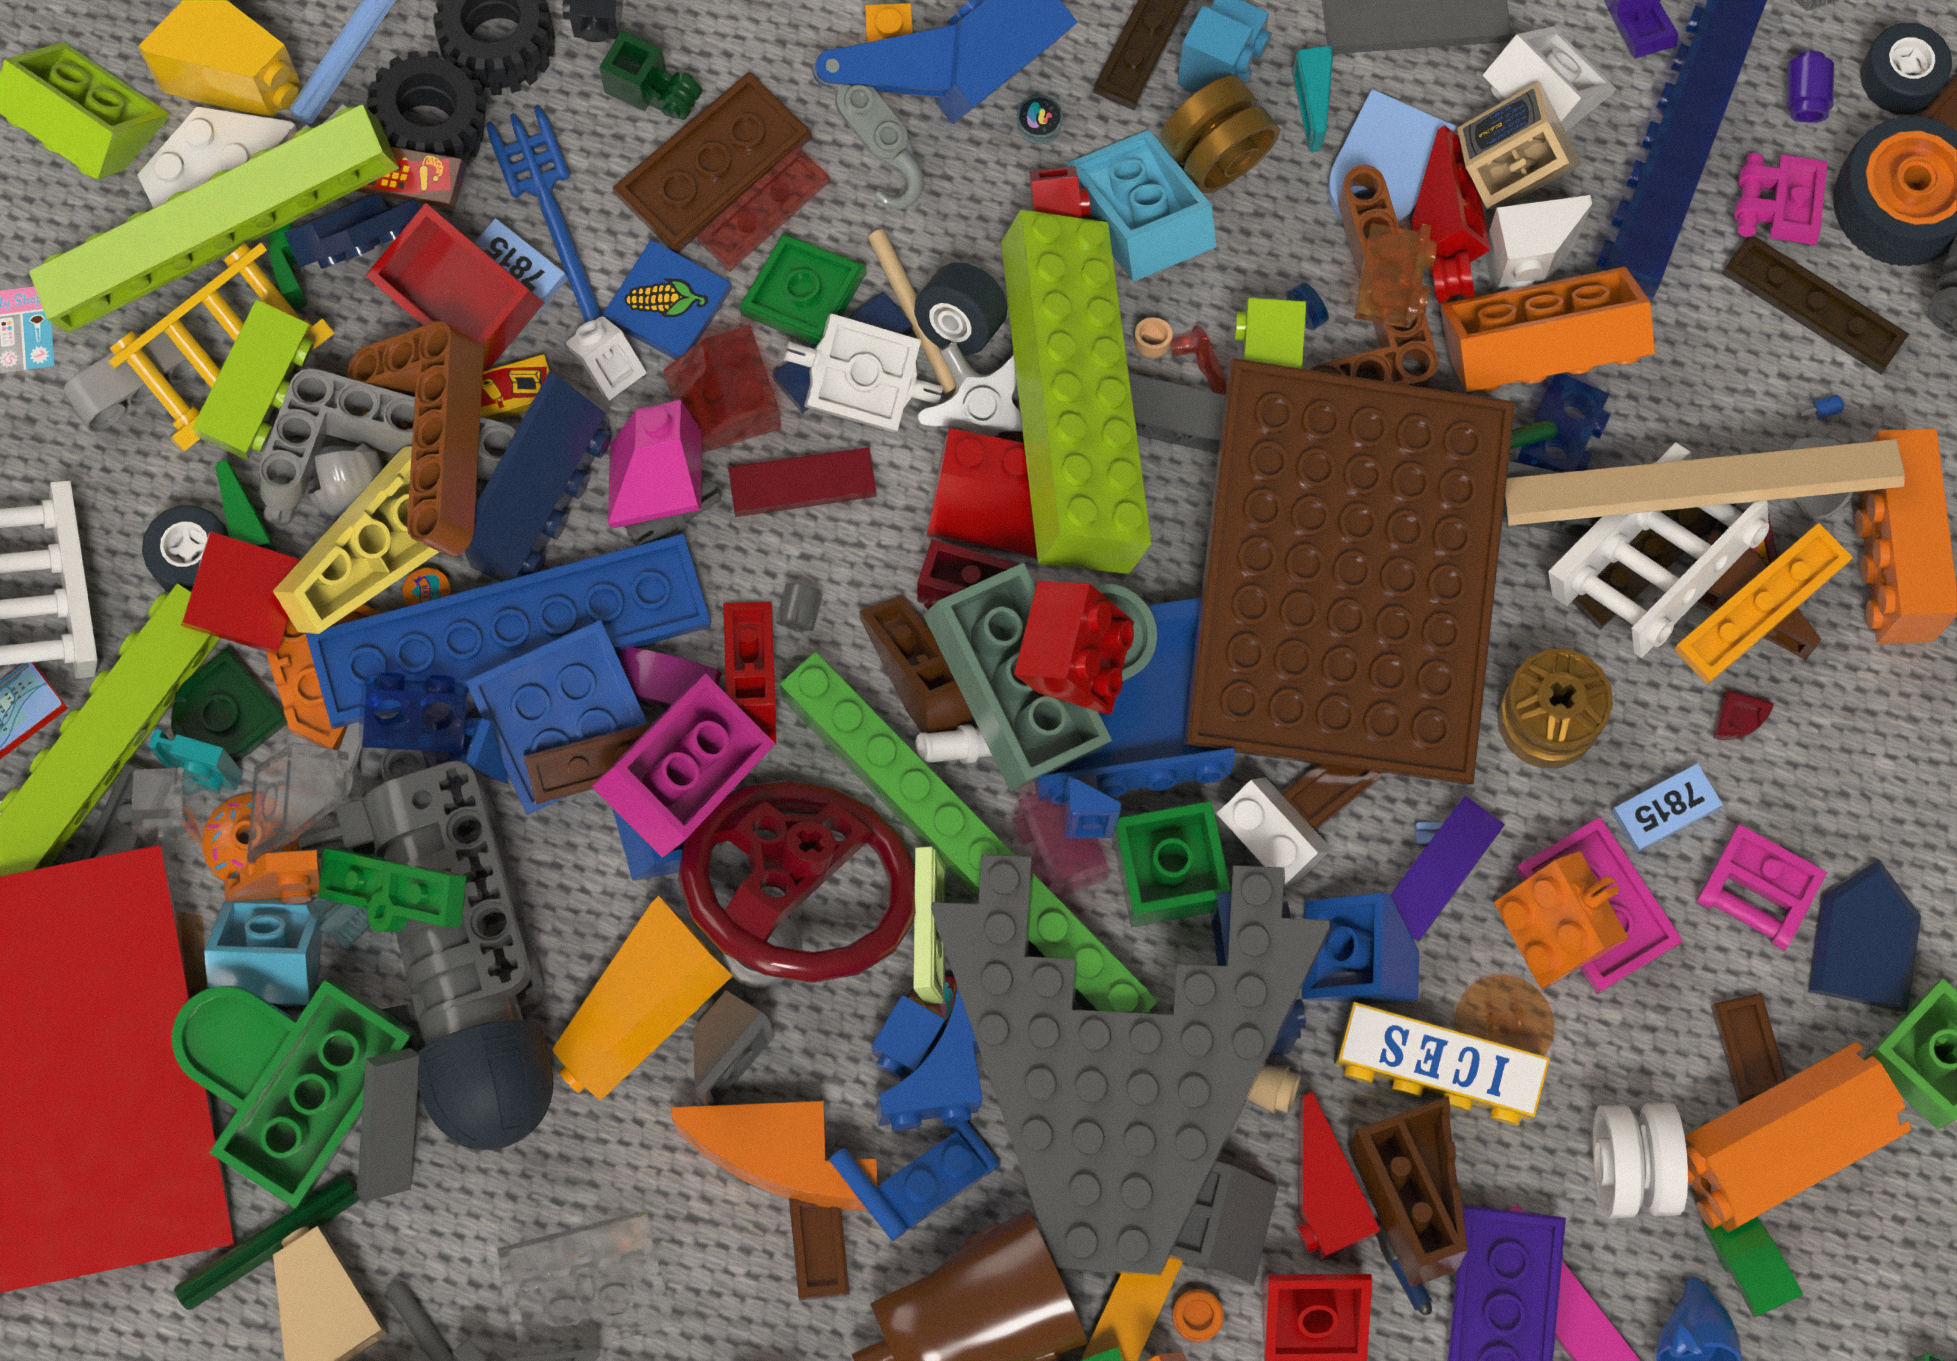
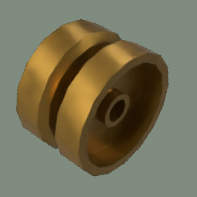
M1226 76L1196 92L1169 117L1160 133L1159 140L1177 162H1186L1184 172L1202 193H1212L1222 189L1246 174L1265 157L1279 138L1281 129L1264 107H1254L1256 98L1239 76Z

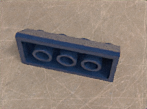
M548 373L475 505L473 538L464 553L471 568L501 582L542 571L546 560V555L542 553L551 538L557 540L562 534L568 520V514L565 513L573 497L579 499L583 495L590 480V473L587 472L595 457L601 459L605 455L611 443L612 433L609 432L610 427L606 413L555 374Z

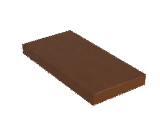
M748 72L612 187L613 192L671 251L678 254L812 139V132L761 82Z

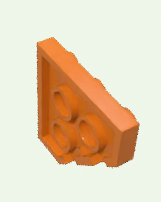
M362 604L330 627L381 614V612ZM288 617L278 653L275 655L266 652L284 707L288 727L293 734L336 754L343 741L347 726L332 730L306 634L298 632Z

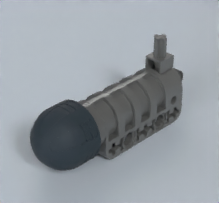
M407 742L397 743L389 747L381 759V772L384 783L371 790L364 800L335 807L338 821L298 833L299 846L302 851L317 850L318 858L323 856V848H337L367 855L376 854V857L466 876L465 903L462 911L461 927H442L408 919L404 929L400 932H395L424 1043V1048L417 1052L419 1055L418 1085L428 1115L440 1131L451 1140L464 1147L477 1150H495L508 1147L528 1136L543 1120L551 1103L554 1084L550 1057L547 1053L542 1027L536 1022L523 1019V1015L536 1010L542 1003L545 995L544 984L497 808L488 791L481 786L473 769L466 763L452 761L430 767L422 751L414 744ZM409 755L418 760L416 772L398 778L393 775V765L399 758ZM455 776H460L463 782H469L448 789L452 786L451 778ZM471 820L478 821L482 825V829L474 830ZM478 855L481 865L472 862L471 856ZM496 912L503 913L506 919L498 921ZM503 948L505 956L497 954L495 949ZM516 967H518V969H514V970L511 971V972H510L509 969H508V968H516ZM527 985H532V988L525 991L526 999L519 1001L516 994L521 992Z

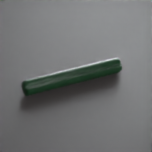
M345 1178L340 1179L304 1202L298 1208L287 1213L176 1285L174 1292L180 1304L186 1310H192L271 1259L273 1254L284 1248L281 1242L294 1231L308 1226L310 1230L316 1226L320 1227L357 1203L359 1197L350 1181Z

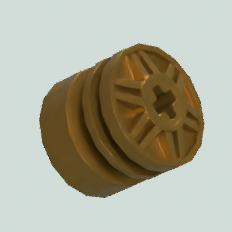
M1546 649L1530 656L1516 670L1497 711L1499 732L1507 748L1523 762L1539 768L1565 767L1579 761L1593 746L1607 725L1613 708L1612 687L1603 669L1587 655L1571 649ZM1552 698L1553 700L1557 701L1563 698L1567 702V705L1564 706L1563 704H1558L1554 707L1550 703V700Z

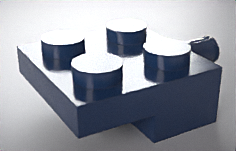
M370 195L286 231L284 234L299 268L318 261L320 268L324 269L347 258L352 259L375 249L374 246L380 244L381 241L384 244L396 239L406 227L405 224H408L420 209L415 199L387 209L382 196Z

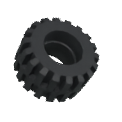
M546 0L437 1L438 13H434L433 23L442 57L445 60L449 55L457 59L458 68L467 66L472 71V80H479L482 86V93L485 87L490 88L492 95H502V88L510 87L511 93L521 91L519 83L526 81L529 85H532L538 80L536 70L545 73L549 67L548 57H553L555 51L553 41L555 34ZM503 18L518 24L517 29L509 37L498 42H481L471 37L479 25L491 19Z
M418 51L408 52L407 60L403 61L399 56L391 59L390 69L381 67L378 70L376 82L371 81L368 89L367 109L380 121L390 147L462 159L467 166H469L470 157L476 158L480 151V141L483 142L485 96H482V86L479 80H472V71L467 66L458 68L457 59L449 55L443 60L438 58V52L428 51V57H419ZM416 106H432L444 111L450 118L436 126H419L405 119L402 114Z

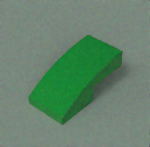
M289 223L268 234V247L271 265L282 296L296 311L308 304L290 266L297 264V261L284 232L292 229Z
M1758 1217L1729 1233L1721 1225L1714 1229L1709 1228L1707 1224L1702 1226L1725 1273L1730 1271L1753 1318L1803 1295L1786 1261Z

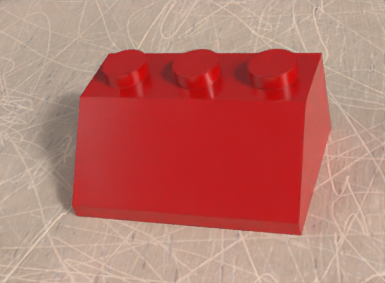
M949 428L942 447L926 536L1037 558L1024 443Z

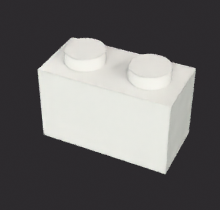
M1266 777L1250 780L1216 813L1265 867H1281L1285 869V886L1297 883L1332 850Z

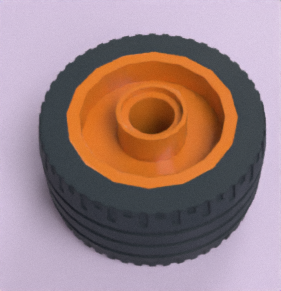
M1901 116L1876 125L1855 144L1837 177L1834 189V209H1836L1835 215L1839 225H1841V230L1857 249L1862 250L1865 255L1871 256L1872 259L1898 266L1926 264L1947 253L1950 242L1957 234V131L1953 127L1947 126L1944 122H1938L1936 119H1929V117Z

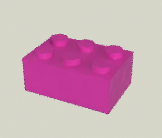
M705 673L592 785V788L663 858L692 834L772 749L775 743Z

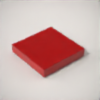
M210 531L181 626L276 655L280 648L288 615L273 590L301 559Z

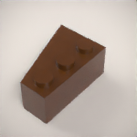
M1449 1096L1356 1129L1348 1151L1411 1288L1458 1271L1468 1250L1460 1187H1458L1455 1167L1456 1149L1455 1141L1452 1142Z

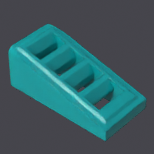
M1332 46L1298 50L1292 70L1308 151L1311 150V153L1321 150L1327 130L1333 63Z

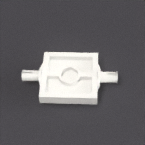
M835 314L828 315L822 339L815 349L788 341L785 348L787 352L783 356V361L810 367V385L804 407L893 433L898 431L903 409L911 397L938 405L941 398L938 394H941L943 390L942 385L916 379V359L921 344L920 339Z

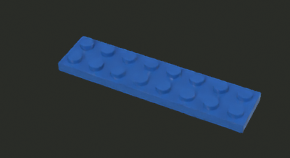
M680 534L328 627L320 634H305L333 730L364 720L470 693L464 680L598 619L601 620L616 653L631 647L637 648L710 628L711 620L685 536Z

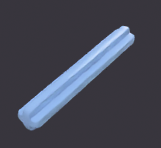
M396 0L361 1L291 104L290 111L296 119L305 124H311L315 121Z

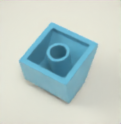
M281 899L227 902L224 900L204 950L208 989L218 986H238L252 991L271 1004H278L284 1007L308 1005L312 999L319 977L325 909L324 900H311L301 904H286L281 902Z

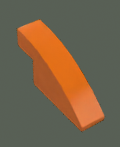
M824 1101L671 1107V1117L675 1130L710 1161L742 1181L774 1195L817 1204L815 1206L827 1208L833 1206L841 1208V1210L868 1211L830 1161H827ZM854 1159L875 1187L878 1188L877 1159Z

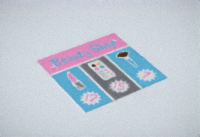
M35 287L1 290L0 373L55 366L52 323L45 316Z

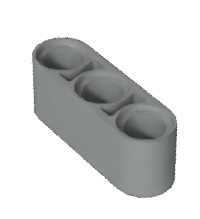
M164 331L142 348V351L172 387L197 373L195 368ZM113 352L76 374L66 383L63 389L65 396L91 432H98L108 428L156 398L127 361L115 370H112L107 362L115 356Z

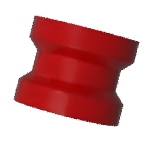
M1468 251L1458 252L1455 258L1446 260L1441 256L1430 258L1438 304L1448 302L1452 296L1462 295L1466 299L1476 297Z

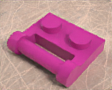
M1739 824L1734 829L1714 869L1698 895L1696 903L1707 909L1713 906L1772 938L1771 944L1785 951L1796 934L1827 872ZM1727 878L1787 910L1788 912L1783 921L1723 890L1722 887Z

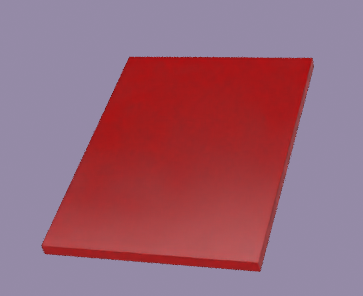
M163 845L0 876V1293L236 1244L222 1162L209 1153L217 1142L209 1091L184 1073L174 1056L172 1048V1029L175 1019L184 1004L191 999V993Z

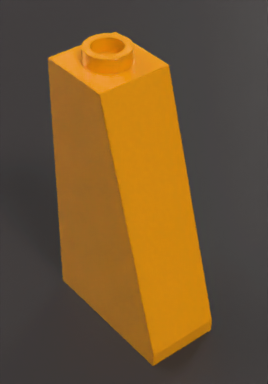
M660 896L651 902L552 1049L553 1053L564 1065L558 1071L559 1074L577 1093L586 1088L601 1101L733 976L689 925Z

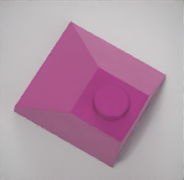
M681 400L636 409L610 444L608 525L611 529L701 510L702 431Z

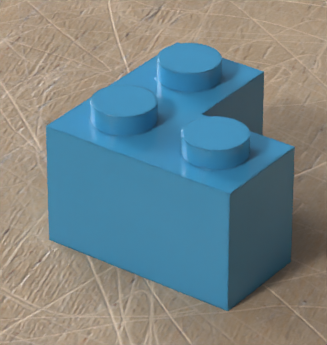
M1214 0L1210 8L1202 6L1182 43L1177 85L1196 93L1218 79L1226 76H1239L1247 86L1252 74V70L1249 69L1254 56L1258 58L1263 56L1272 36L1271 32L1266 31L1269 12L1242 0Z

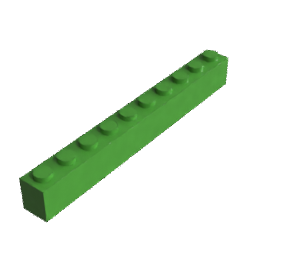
M816 652L813 653L780 683L782 700L925 847L932 846L937 851L948 871L979 900L982 855H1016ZM1033 874L1028 953L1032 957L1064 958L1077 961L1075 1001L1084 1010L1155 1014L1159 1001Z

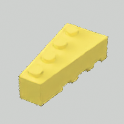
M412 446L403 447L273 590L298 632L320 634L439 553V551L412 539L408 534L407 518Z

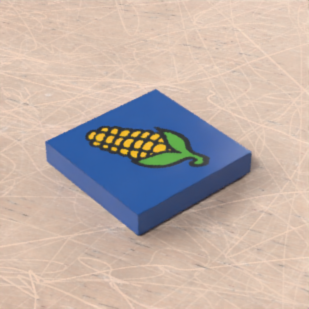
M650 240L602 316L621 331L685 364L732 290V285L728 280Z

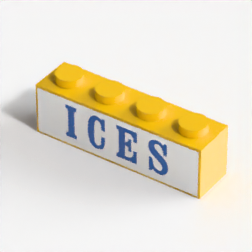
M1353 1002L1348 1011L1334 1065L1344 1067L1343 1076L1356 1081L1372 1084L1375 1076L1394 1082L1392 1090L1408 1096L1421 1098L1423 1090L1441 1095L1442 1098L1449 1096L1450 1108L1470 1112L1471 1106L1476 1105L1490 1109L1489 1118L1519 1126L1521 1119L1530 1120L1535 1117L1550 1058Z

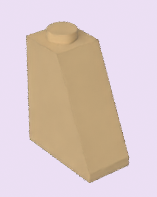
M308 1226L294 1231L281 1242L284 1248L273 1254L285 1361H350L389 1335L324 1230L318 1226L310 1230Z

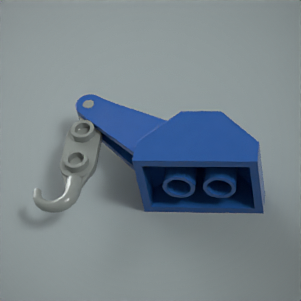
M970 0L957 11L958 13L947 21L950 26L849 47L829 49L818 56L812 66L813 76L819 84L833 87L836 90L835 104L840 116L874 157L897 168L907 179V190L900 197H890L882 191L875 193V198L882 205L891 209H905L913 205L921 196L924 188V177L919 164L914 159L904 125L877 92L935 97L938 107L950 122L955 124L1078 23L1061 0Z

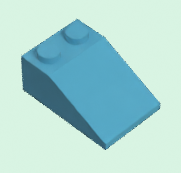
M1150 130L1066 163L1067 167H1076L1079 189L1088 188L1092 218L1096 221L1108 222L1113 257L1133 282L1217 247L1211 203Z

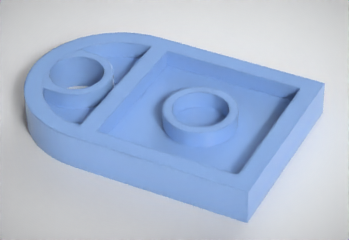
M1372 89L1331 169L1328 181V196L1336 214L1342 219L1337 197L1346 174L1356 166L1369 165L1382 173L1398 225L1401 226L1414 213L1437 130L1446 125L1454 132L1456 126ZM1354 186L1351 188L1353 195L1357 198L1361 196L1372 198L1371 192L1366 187ZM1375 229L1365 230L1366 232H1380Z

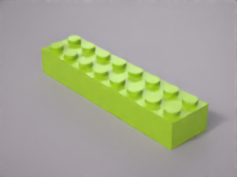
M1020 210L1001 241L1038 564L1130 574L1152 542L1108 222Z

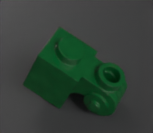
M623 30L619 33L599 67L604 92L644 112L648 106L660 110L668 117L685 120L691 112L690 108L695 106V101L702 94V88L688 73L675 72L672 76L666 72L663 50Z

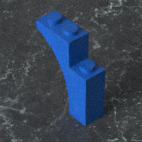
M958 986L948 1024L934 1050L910 1076L896 1086L879 1094L875 1106L878 1126L891 1124L892 1130L903 1131L920 1127L922 1125L921 1120L941 1118L944 1124H954L970 1120L972 1118L971 1113L978 1112L983 1099L975 1053L981 1052Z

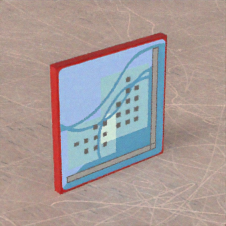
M34 662L21 663L0 679V759L68 709Z

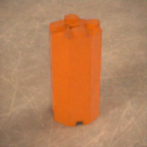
M1856 1041L1685 1135L1688 1183H1691L1700 1198V1201L1697 1202V1208L1708 1227L1714 1229L1721 1225L1729 1233L1910 1132L1909 1120L1902 1124L1899 1123L1897 1114L1906 1109L1905 1104L1881 1062L1874 1056L1863 1060L1858 1053L1865 1048Z

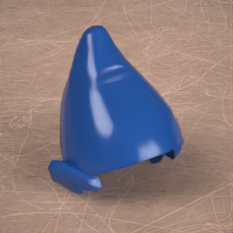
M1690 1277L1685 1282L1682 1299L1659 1332L1656 1343L1657 1361L1742 1360L1741 1343L1731 1316L1715 1293L1699 1278Z

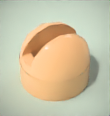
M1146 318L1139 322L1134 335V344L1138 354L1152 360L1162 358L1171 347L1172 329L1166 321L1160 318Z

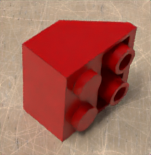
M1037 581L1014 675L1037 693L1103 714H1112L1115 699L1122 689V671L1127 650L1131 648L1134 639V621L1090 583Z

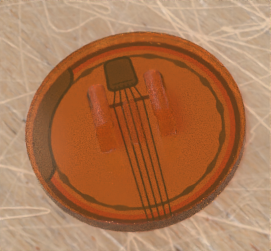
M1493 976L1477 982L1463 995L1455 1012L1454 1029L1460 1033L1545 1056L1553 1040L1554 1019L1547 1000L1530 983L1511 976Z

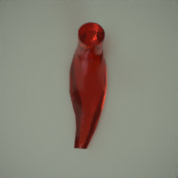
M1196 325L1192 328V334L1172 338L1170 346L1172 356L1196 353L1199 370L1206 376L1213 393L1225 395V380L1207 333Z

